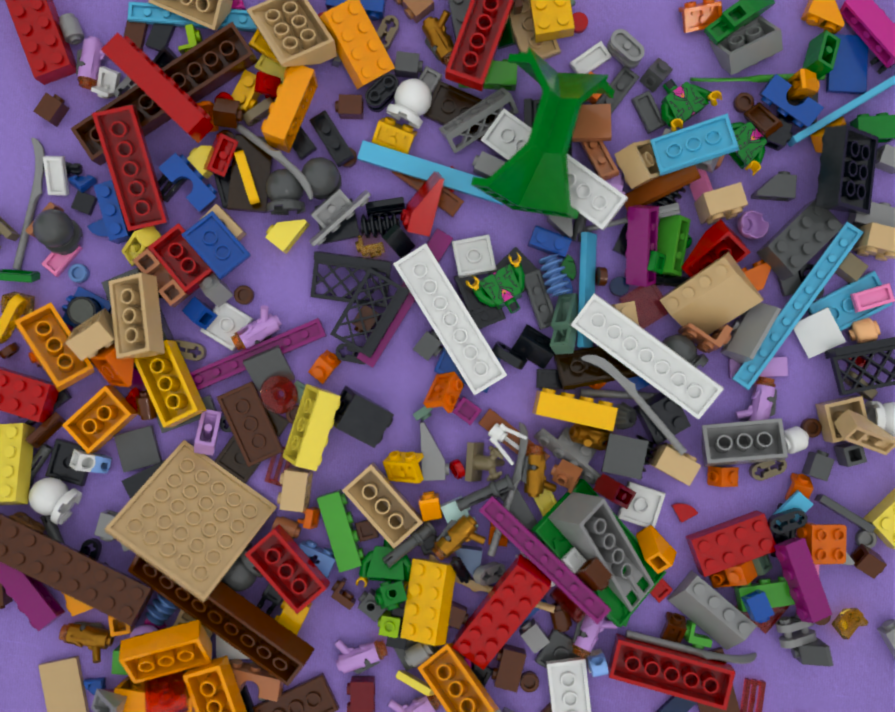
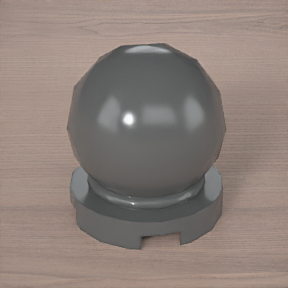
M316 157L304 164L301 172L309 181L314 198L318 200L327 199L338 188H341L340 172L331 160Z
M277 169L272 172L265 186L267 197L271 200L270 203L266 204V212H271L272 215H289V211L296 210L297 214L304 213L305 203L299 201L303 196L304 189L298 180L287 169Z
M48 209L42 211L35 217L32 225L33 234L37 240L45 245L48 250L57 254L67 255L74 252L79 247L80 238H83L81 227L66 213L59 210Z
M675 334L662 341V343L696 368L699 365L704 367L709 360L703 353L697 355V347L685 335Z
M251 542L221 580V582L228 585L235 592L250 588L257 577H264L245 556L251 549Z

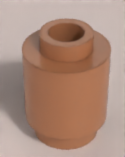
M283 516L281 518L276 517L271 531L280 524L292 539L299 537L302 529L299 527L300 523Z

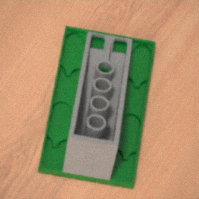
M579 479L573 492L569 493L567 491L538 524L531 529L537 538L560 560L572 547H575L586 560L597 557L613 576L608 580L609 585L604 590L593 592L611 608V611L606 616L615 626L620 628L667 573L664 570L657 574L644 560L637 538L614 514L603 497H599L584 479Z

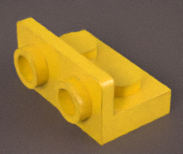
M244 70L231 95L234 100L240 101V108L244 113L258 104L257 99L261 94L254 91L256 75L247 70Z
M391 117L381 118L378 121L372 143L409 154L417 131L413 130L414 128L410 125L396 123V120Z
M392 451L382 461L389 481L420 484L424 480L418 464L424 458L423 453Z

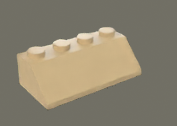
M233 0L148 1L153 5L217 31L231 12Z
M141 272L109 281L116 359L150 357L165 353L157 277Z
M371 463L342 490L393 549L423 523L420 514L374 463Z

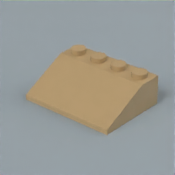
M267 0L247 9V13L281 67L321 64L337 57L335 40L308 0Z
M727 252L665 294L660 299V302L681 326L691 323L709 335L764 299L731 254Z

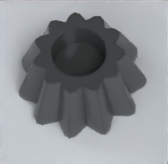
M624 402L617 404L618 411L615 420L617 429L624 430L633 427L637 420L636 410Z

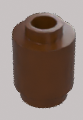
M147 390L140 391L139 395L135 397L138 415L141 416L142 420L156 418L157 412Z
M564 601L552 603V605H555L554 613L550 612L553 628L558 630V632L568 631L569 627L572 626L568 606L565 605Z

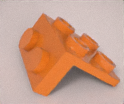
M807 522L803 527L797 529L798 538H805L814 565L844 564L846 562L847 528L845 525Z

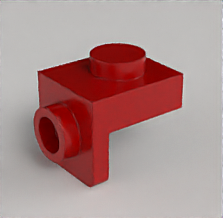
M262 71L257 72L254 91L265 95V98H277L276 92L281 78Z

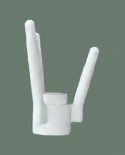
M496 423L488 433V436L491 437L489 441L497 447L510 465H514V462L498 441L502 443L505 440L519 451V445L507 437V432L524 440H527V436L506 427L503 423L501 425Z

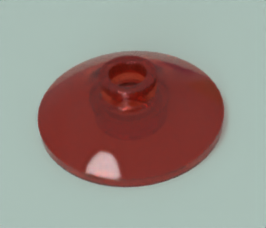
M273 376L263 383L260 397L263 405L269 411L283 414L294 408L297 403L298 392L290 379L284 376ZM279 390L283 391V397L279 395Z

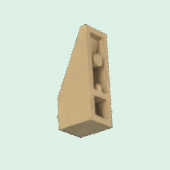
M847 409L834 421L843 440L887 455L895 448V437L861 414Z

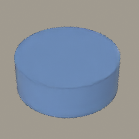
M77 263L69 268L68 276L73 282L84 283L88 280L90 272L85 265Z

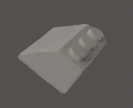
M761 16L755 18L745 27H740L718 45L709 40L721 67L731 75L739 73L741 70L755 65L759 61L783 50L781 29Z
M759 303L741 314L740 319L736 320L731 326L733 328L730 334L732 337L726 345H722L723 348L720 353L739 364L753 360L781 309Z

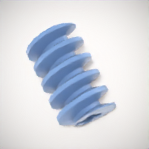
M559 254L550 255L538 261L539 264L543 265L540 270L546 272L542 275L543 279H549L544 283L545 286L550 287L546 290L547 294H552L549 297L563 295L571 291L570 288L564 287L569 281H563L567 274L561 273L565 266H559V263L563 261V259L557 258Z
M158 594V599L152 600L153 605H147L149 612H146V617L153 624L162 626L164 621L169 619L170 615L178 607Z

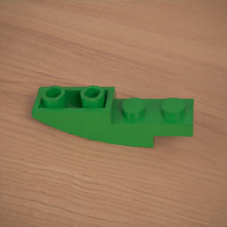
M740 0L725 10L721 17L705 28L704 32L715 45H718L740 27H745L773 6L775 1Z

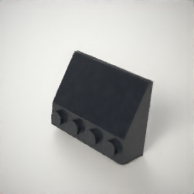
M849 125L825 127L822 137L823 147L820 156L821 165L820 174L818 175L816 206L828 210L870 215L878 137Z

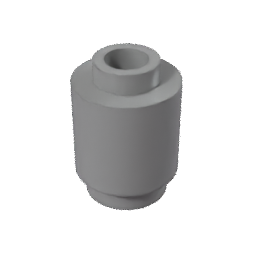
M72 13L61 15L59 17V26L65 41L72 45L81 43L84 39V34L78 18Z
M417 642L405 650L406 655L404 659L409 666L412 665L416 668L428 660L434 651L431 645Z

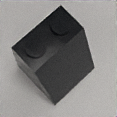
M345 385L340 394L341 403L335 413L333 426L375 448L382 441L386 428L391 425L394 414Z

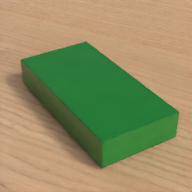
M0 270V280L32 283L40 279L39 271Z

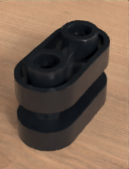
M384 74L367 90L365 98L371 111L381 112L394 100L395 91L399 86L398 79L394 74Z

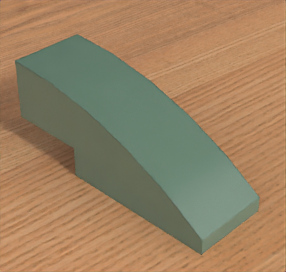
M576 293L558 296L551 322V327L554 331L550 342V347L556 355L574 353L577 330L571 326V323L578 315V295Z

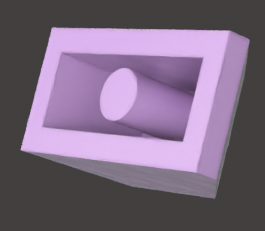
M206 409L207 411L201 413L194 442V453L213 456L222 412Z

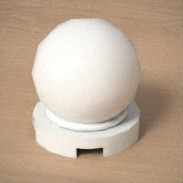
M417 78L402 81L395 91V104H389L386 113L398 121L402 118L409 122L408 125L419 129L423 123L420 116L425 114L431 107L432 95L430 88L425 82Z
M867 401L864 405L867 407L868 419L895 437V402L881 404L879 401Z
M49 477L34 483L29 491L28 499L30 507L35 512L44 516L51 515V522L56 525H62L73 514L70 510L74 504L79 505L82 493L75 488L69 491L68 486L60 479Z

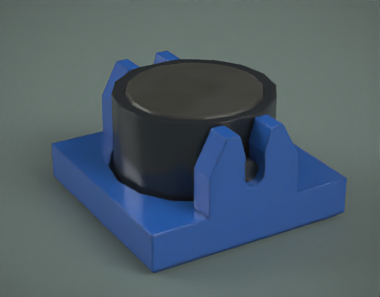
M78 286L74 296L70 295L66 298V301L69 303L62 306L63 311H65L62 319L65 323L77 327L104 308L111 313V305L108 300Z

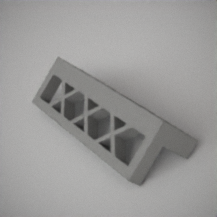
M502 87L440 127L439 130L447 139L452 151L457 153L487 132L501 113L504 105L510 104L512 109L508 112L513 115L519 111L511 93ZM490 114L495 115L493 122L490 124L485 123L487 116ZM473 125H479L476 133H469ZM458 135L463 136L461 143L455 146L452 139Z

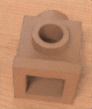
M562 459L559 465H554L550 474L553 475L552 481L569 489L568 492L572 493L579 482L583 469Z

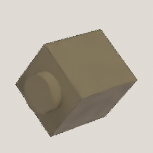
M849 252L835 273L847 283H853L859 280L869 266Z

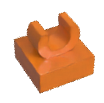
M307 508L303 512L305 519H297V522L303 524V528L306 529L317 528L321 512L320 508Z

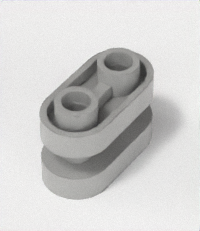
M624 29L615 30L607 43L609 53L629 69L637 67L645 53L644 47Z
M797 613L792 617H781L775 623L777 632L784 633L783 636L779 637L781 648H796L817 640L815 630L808 629L814 623L801 621Z

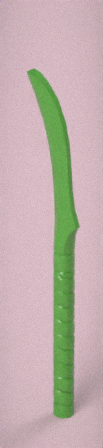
M774 74L740 78L690 77V81L768 82ZM777 74V75H779L780 77H782L783 79H785V80L787 81V80H788L789 78H791L794 74ZM824 75L818 80H824L826 75Z

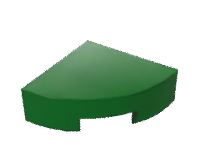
M567 254L560 265L565 266L561 273L567 274V277L573 281L576 276V266L573 258Z

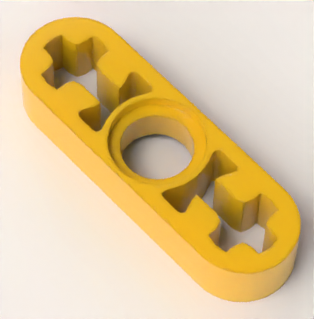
M244 150L234 152L251 205L259 203L260 199Z
M19 294L10 299L0 318V344L5 343L11 337L16 327L14 321L21 318L28 304V301Z

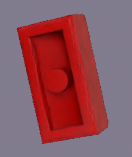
M218 133L203 169L225 177L239 141Z

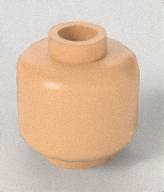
M864 318L853 322L851 330H848L851 341H856L857 344L876 341L878 335H881L877 321H873L871 318Z

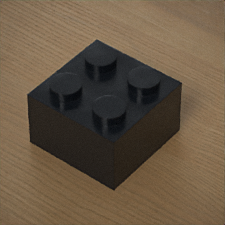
M662 392L645 400L674 435L691 426L682 407ZM639 405L633 407L652 442L658 445L667 440Z

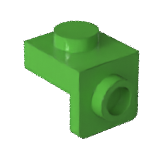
M687 619V630L683 638L688 643H692L693 647L704 649V646L711 648L713 640L707 635L694 633L696 624Z

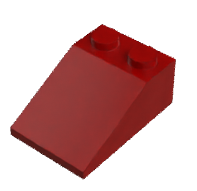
M433 172L407 203L406 209L402 210L400 220L407 232L430 237L445 180L439 172Z
M720 219L703 234L681 268L692 277L727 252L731 254L737 263L751 252L744 242Z

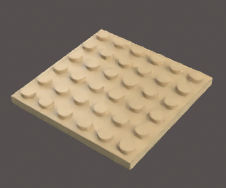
M183 440L106 526L105 532L199 600L205 602L270 518L277 506L223 469L205 454L194 453V446Z

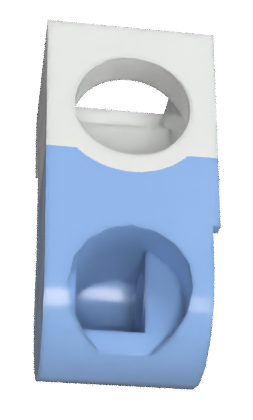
M74 449L69 466L76 471L106 474L109 471L112 457L95 453L87 454L85 451Z
M601 648L585 652L588 672L592 674L593 678L609 674L605 655Z

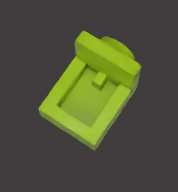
M193 24L185 25L189 44L178 46L181 54H184L203 41L200 30H197Z
M386 610L378 619L379 635L397 638L399 636L401 618L391 616L392 611Z

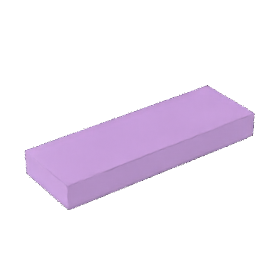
M773 357L759 377L788 376L787 357ZM728 359L729 378H732L742 365L733 359Z

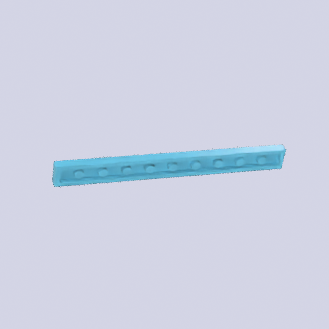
M849 222L843 225L778 314L753 360L745 362L740 366L732 377L733 381L747 390L751 388L864 233Z

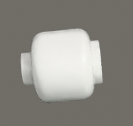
M794 426L784 430L787 453L794 454L808 447L809 435L802 428Z

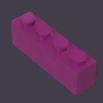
M630 206L626 215L628 220L626 232L627 250L625 253L627 259L625 270L626 284L647 287L656 284V273L647 270L651 251H657L659 206Z
M790 538L774 545L776 557L780 561L783 576L788 583L790 596L794 600L797 608L796 612L801 621L815 623L833 615L805 538Z
M0 562V583L6 589V594L17 603L18 609L28 617L33 628L40 631L65 613L42 582Z

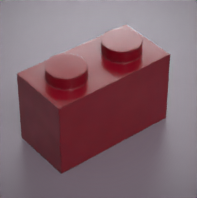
M604 473L596 480L593 489L625 509L629 507L636 495L635 491Z
M352 676L351 682L347 683V695H350V702H347V712H375V676Z

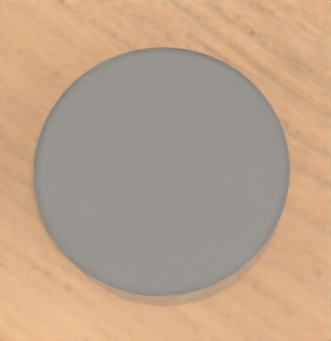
M860 529L855 535V542L858 546L864 544L868 548H873L877 542V537L874 532L869 533Z

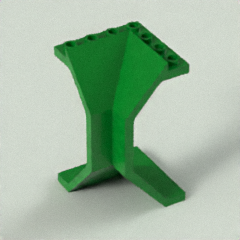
M528 47L527 53L510 54L508 62L516 63L536 80L542 88V96L529 140L491 177H473L471 185L512 210L577 219L579 211L574 209L570 203L567 151L582 103L594 93L606 94L609 98H613L615 90L607 82L608 75L558 73Z

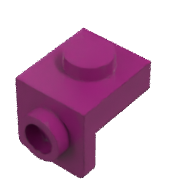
M463 396L462 399L458 398L452 412L471 426L482 410Z

